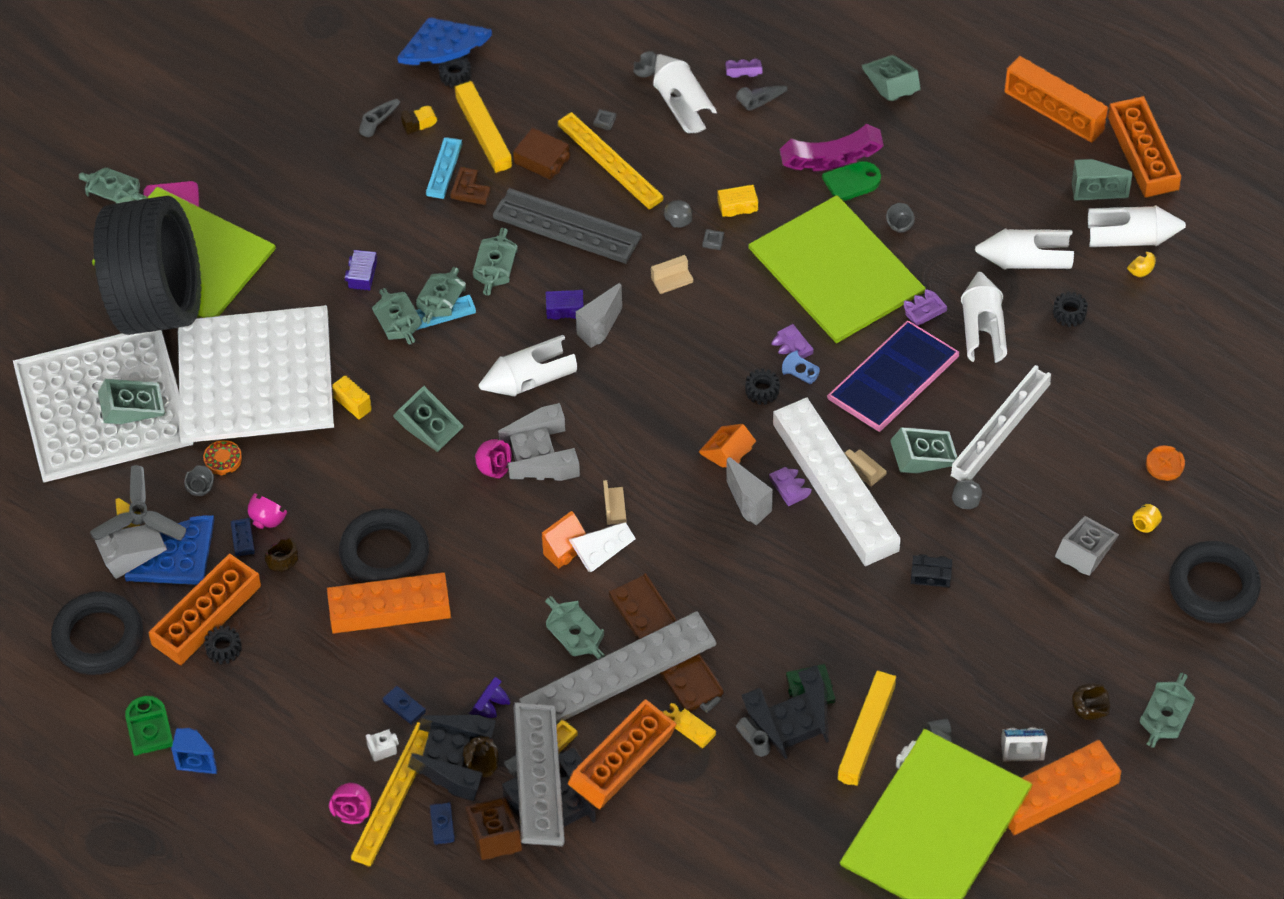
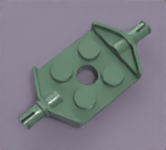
M103 168L90 175L83 172L79 174V179L87 182L85 186L87 196L91 192L115 201L116 204L147 199V196L139 194V179L109 168Z
M503 228L500 229L499 236L483 239L480 244L473 269V278L485 285L484 295H490L493 286L510 282L509 276L518 248L515 243L506 239L508 232L506 228H504V231ZM494 255L499 256L498 259H491Z
M453 267L451 272H447V274H432L416 299V307L425 313L423 317L424 323L427 322L429 324L432 317L452 315V308L462 290L466 291V283L457 277L459 273L458 268L455 269Z
M383 288L384 293L381 289L379 293L382 299L373 306L372 310L384 329L388 340L405 338L408 344L414 343L415 339L412 334L419 328L422 322L406 292L390 294L386 288Z
M552 596L547 598L545 602L552 608V611L546 620V627L572 656L591 655L593 653L598 660L605 657V654L598 648L604 637V629L600 630L579 607V602L572 601L559 604ZM573 629H578L580 633L577 635H573L570 633V631Z
M1180 673L1176 682H1157L1153 695L1143 716L1141 715L1140 718L1141 725L1150 733V738L1147 742L1148 746L1152 743L1151 747H1155L1160 738H1178L1195 700V697L1184 686L1188 678L1186 674L1183 676V673ZM1167 710L1170 711L1172 715L1166 717L1162 715L1161 712Z

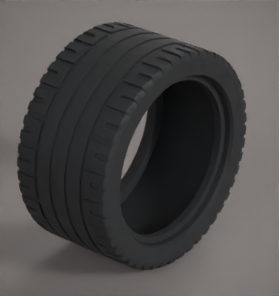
M168 195L104 206L99 211L95 222L93 251L99 291L112 323L120 332L126 335L191 325L196 320L200 309L201 271L194 234L182 206L175 198Z

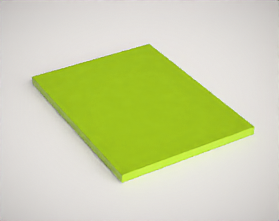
M156 187L147 198L166 195L175 198L182 206L183 211H185L194 234L201 271V303L197 318L220 316L274 252L276 247L274 244Z
M838 195L749 244V249L835 343L842 341L903 306L904 301H911L915 295L920 296L924 294L926 290L918 279Z
M924 729L843 856L840 865L903 899H963L1032 788V783Z

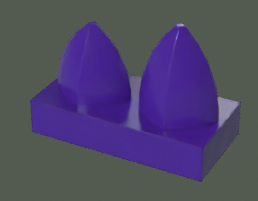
M496 677L493 678L469 712L470 715H481L486 718L497 717L496 710L489 699L498 704H510L508 695L499 686L502 682Z

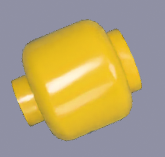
M1145 504L1134 513L1132 520L1137 530L1149 533L1160 524L1162 516L1158 508L1151 504Z

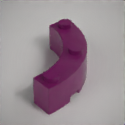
M866 124L858 131L846 137L828 142L808 143L790 139L780 148L783 166L797 170L812 168L813 171H822L857 163V159L863 156H871L884 145L880 129Z

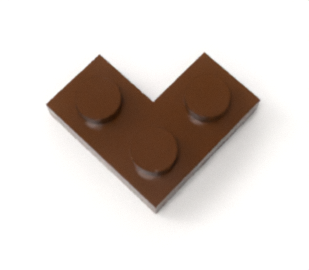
M460 167L451 191V199L486 205L491 188L475 184L478 170Z

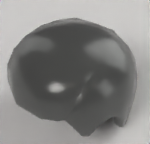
M648 51L641 54L640 62H634L633 71L639 77H649L655 73L657 56L653 51Z
M672 201L664 209L665 219L670 222L672 227H684L692 221L691 207L685 201Z
M896 203L887 210L886 220L895 232H905L914 225L915 216L908 204Z
M197 465L193 470L187 472L184 479L186 491L193 496L206 495L211 491L214 483L212 471L208 467Z
M967 479L957 482L952 493V501L962 509L977 507L982 497L980 485L973 480Z

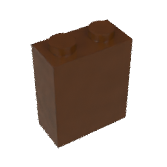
M534 128L529 131L513 151L515 164L550 180L555 174L559 173L561 166L570 158L569 144Z

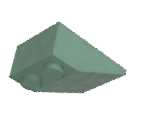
M894 55L862 65V69L880 95L890 101L897 100L903 95H912L915 91L920 90L918 70Z
M1094 159L1075 160L1072 176L1074 200L1129 198L1132 171Z
M105 379L98 391L104 423L125 424L165 415L158 382Z
M425 386L415 393L393 415L407 431L436 452L464 427Z
M901 427L890 440L900 472L921 473L951 467L958 458L949 431Z

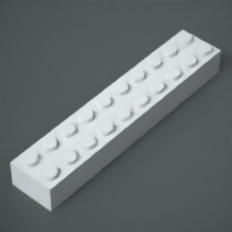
M804 398L773 411V426L864 566L899 552L900 537L809 399Z

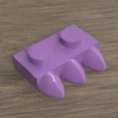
M742 59L738 63L729 60L725 63L726 74L730 77H740V75L753 77L762 74L761 61L758 59H752L750 62Z
M925 290V298L915 295V304L910 301H904L905 315L916 326L947 311L945 303L936 293L930 290Z
M794 324L778 331L777 336L771 343L775 346L782 345L779 349V354H789L798 350V355L803 359L813 354V348Z
M784 467L769 474V479L786 504L790 506L807 498L812 489L801 488L805 479L795 478L798 470Z

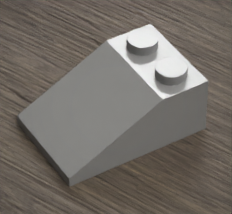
M620 283L576 311L577 335L590 348L603 342L622 309V285Z
M728 457L726 479L743 517L757 525L772 512L773 489L732 458Z
M1084 516L1062 539L1055 557L1064 564H1069L1076 568L1080 573L1089 576L1098 567L1119 534Z
M146 525L120 529L99 540H95L105 565L115 579L167 550L160 533Z

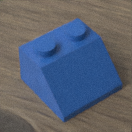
M176 728L172 745L176 769L217 774L213 750L198 731L191 728Z

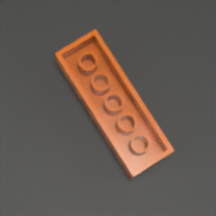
M1021 56L1007 68L1005 93L1091 143L1105 130L1108 107L1102 102L1095 100L1088 94L1083 93Z
M1144 96L1111 103L1108 120L1144 197L1179 190L1181 174Z
M229 553L148 632L151 645L181 666L204 643L205 636H208L210 630L214 632V627L218 630L261 587L259 573Z
M445 572L327 588L333 634L451 618Z
M645 699L574 770L568 785L600 810L671 737L677 723Z
M1100 740L1022 777V779L1032 783V788L1008 825L1013 835L1119 784L1121 770Z

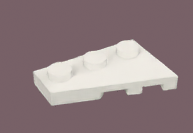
M620 523L568 540L588 572H592L635 540V537L626 523Z

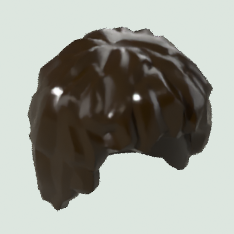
M288 537L287 539H281L277 544H272L270 549L266 550L264 557L268 568L281 573L291 569L295 562H298L296 542L293 538Z
M1097 683L1079 686L1074 691L1072 705L1080 718L1094 720L1109 715V693L1104 685Z
M480 736L472 739L464 746L463 758L467 769L482 772V777L491 776L498 769L499 752L494 740L489 739V737Z

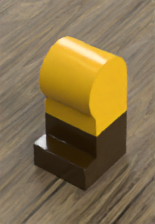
M424 106L412 112L407 110L401 112L402 125L407 135L431 127L437 121V117L430 106Z

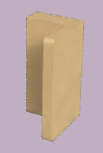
M685 255L651 267V279L660 294L693 283V278L688 270V260Z
M849 449L844 453L859 477L870 487L886 475L887 471L862 450L854 453Z
M604 480L607 525L626 523L623 487L608 488L607 480Z

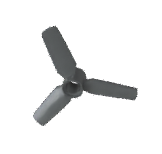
M135 465L131 466V504L129 512L121 513L90 531L92 538L99 540L131 523L135 525L145 523L149 528L177 540H182L185 536L186 528L155 511H147L145 504L144 468ZM140 511V512H142V513H141V514H135L134 512Z

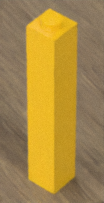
M472 81L455 86L456 99L495 173L512 168L511 154Z
M877 671L838 770V780L845 784L857 786L895 689L896 676L881 671Z

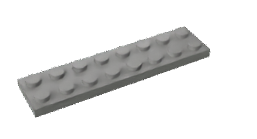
M515 703L514 724L521 841L528 844L563 846L564 830L555 706Z

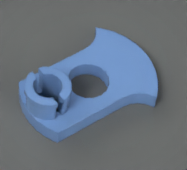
M798 350L790 353L782 364L783 375L792 374L808 384H812L820 372L818 366L801 358L798 355ZM804 364L806 370L803 373H798L796 371L797 365Z

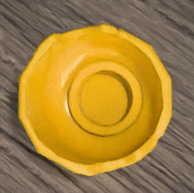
M1146 252V257L1138 256L1127 267V270L1136 277H1144L1154 269L1156 258L1151 252Z

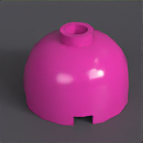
M497 439L483 442L475 454L477 468L486 476L493 478L503 477L508 471V468H506L507 462L511 463L509 444Z
M253 494L248 504V514L254 521L253 525L263 530L264 527L274 528L281 524L288 512L286 510L281 512V506L263 496L258 499L256 498L258 494Z
M346 783L335 790L329 802V809L334 817L337 815L342 818V822L358 824L363 822L364 818L368 817L370 813L371 797L363 786L355 783Z

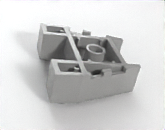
M560 403L541 407L498 431L499 440L511 445L515 462L508 463L510 479L535 477L537 480L554 478V480L562 481L580 476L579 461L575 448L554 452L549 436L565 431V417Z

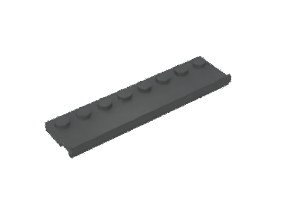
M508 188L505 198H502L493 213V218L625 264L628 262L638 242L642 239V234L637 231Z

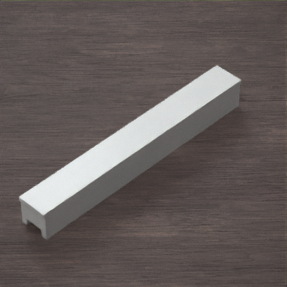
M1036 365L1031 369L952 464V477L960 481L964 479L971 480L1049 387L1051 373L1045 374L1038 370Z

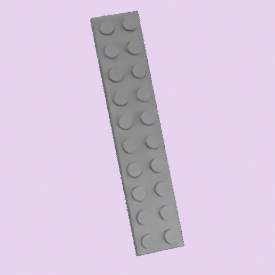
M696 611L519 700L520 703L555 706L556 724H558L561 720H566L715 646L716 641Z

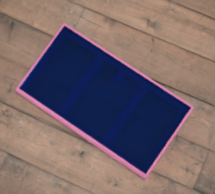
M906 321L831 391L827 398L880 432L959 357V351L912 322Z

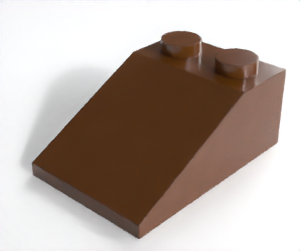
M505 798L465 807L476 847L482 860L522 851L520 831Z

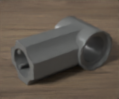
M744 717L739 720L736 729L752 747L754 754L760 757L767 755L771 750L767 734L757 726L751 717Z

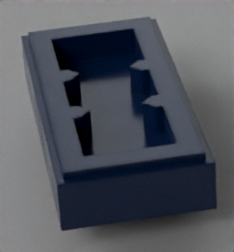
M250 518L230 521L235 556L255 554Z
M398 686L383 697V702L410 725L414 724L426 713L425 708Z
M450 803L430 805L434 845L455 842Z

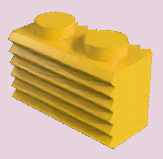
M754 185L718 190V203L723 217H732L743 213L750 214L758 211V199Z
M343 376L332 385L333 398L357 419H361L371 411L370 395L362 391L360 386H357L350 378Z

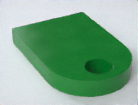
M860 161L823 173L822 179L833 197L838 195L842 201H846L878 188L881 181V173L874 164ZM872 172L875 174V176L870 177L866 174Z
M143 696L133 700L126 709L125 717L134 756L172 747L173 739L164 704L158 698L152 696ZM143 704L149 705V708L146 710L139 709Z

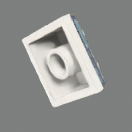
M1009 728L1002 730L1003 761L1044 760L1047 744V735L1044 729Z

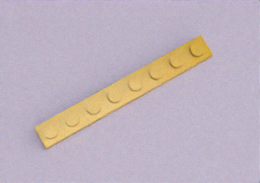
M572 112L558 120V126L649 210L663 201L661 193Z
M419 722L351 855V859L355 862L371 867L417 772L408 767L412 753L423 755L429 733L418 729Z

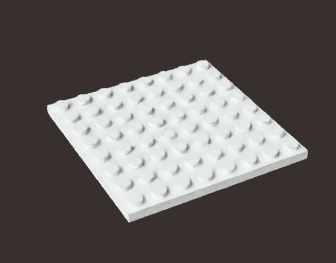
M327 305L198 318L189 326L178 327L181 443L334 428Z
M161 330L132 335L122 333L13 361L43 483L193 445V442L181 443L180 395ZM105 379L158 382L165 415L125 424L104 423L98 391Z

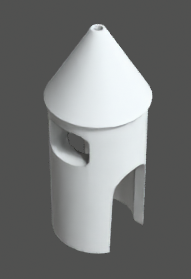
M659 54L656 59L654 74L655 88L660 91L684 131L697 133L706 129L696 111L708 108L712 113H716V109L690 71L689 65L684 61ZM671 93H674L677 97H672Z
M1156 205L1153 207L1088 209L1089 247L1155 245L1156 247L1186 226L1184 221Z
M1005 228L975 246V252L1004 270L1006 268L1071 269L1074 251L1041 250L1039 248L1068 247L1069 238L1073 232L1072 230H1007Z
M978 272L961 296L967 356L969 360L974 362V349L979 346V331H986L992 337L996 363L1001 361L1007 354L1004 316L1001 307L1003 294L982 272Z
M560 335L510 355L500 356L479 383L480 390L515 397L521 392L576 372L577 362L575 355L572 354L540 364L563 353L561 341L565 339V336Z

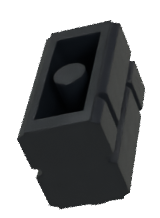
M925 554L913 556L911 584L950 588L953 559H948L945 556L937 558L928 557Z

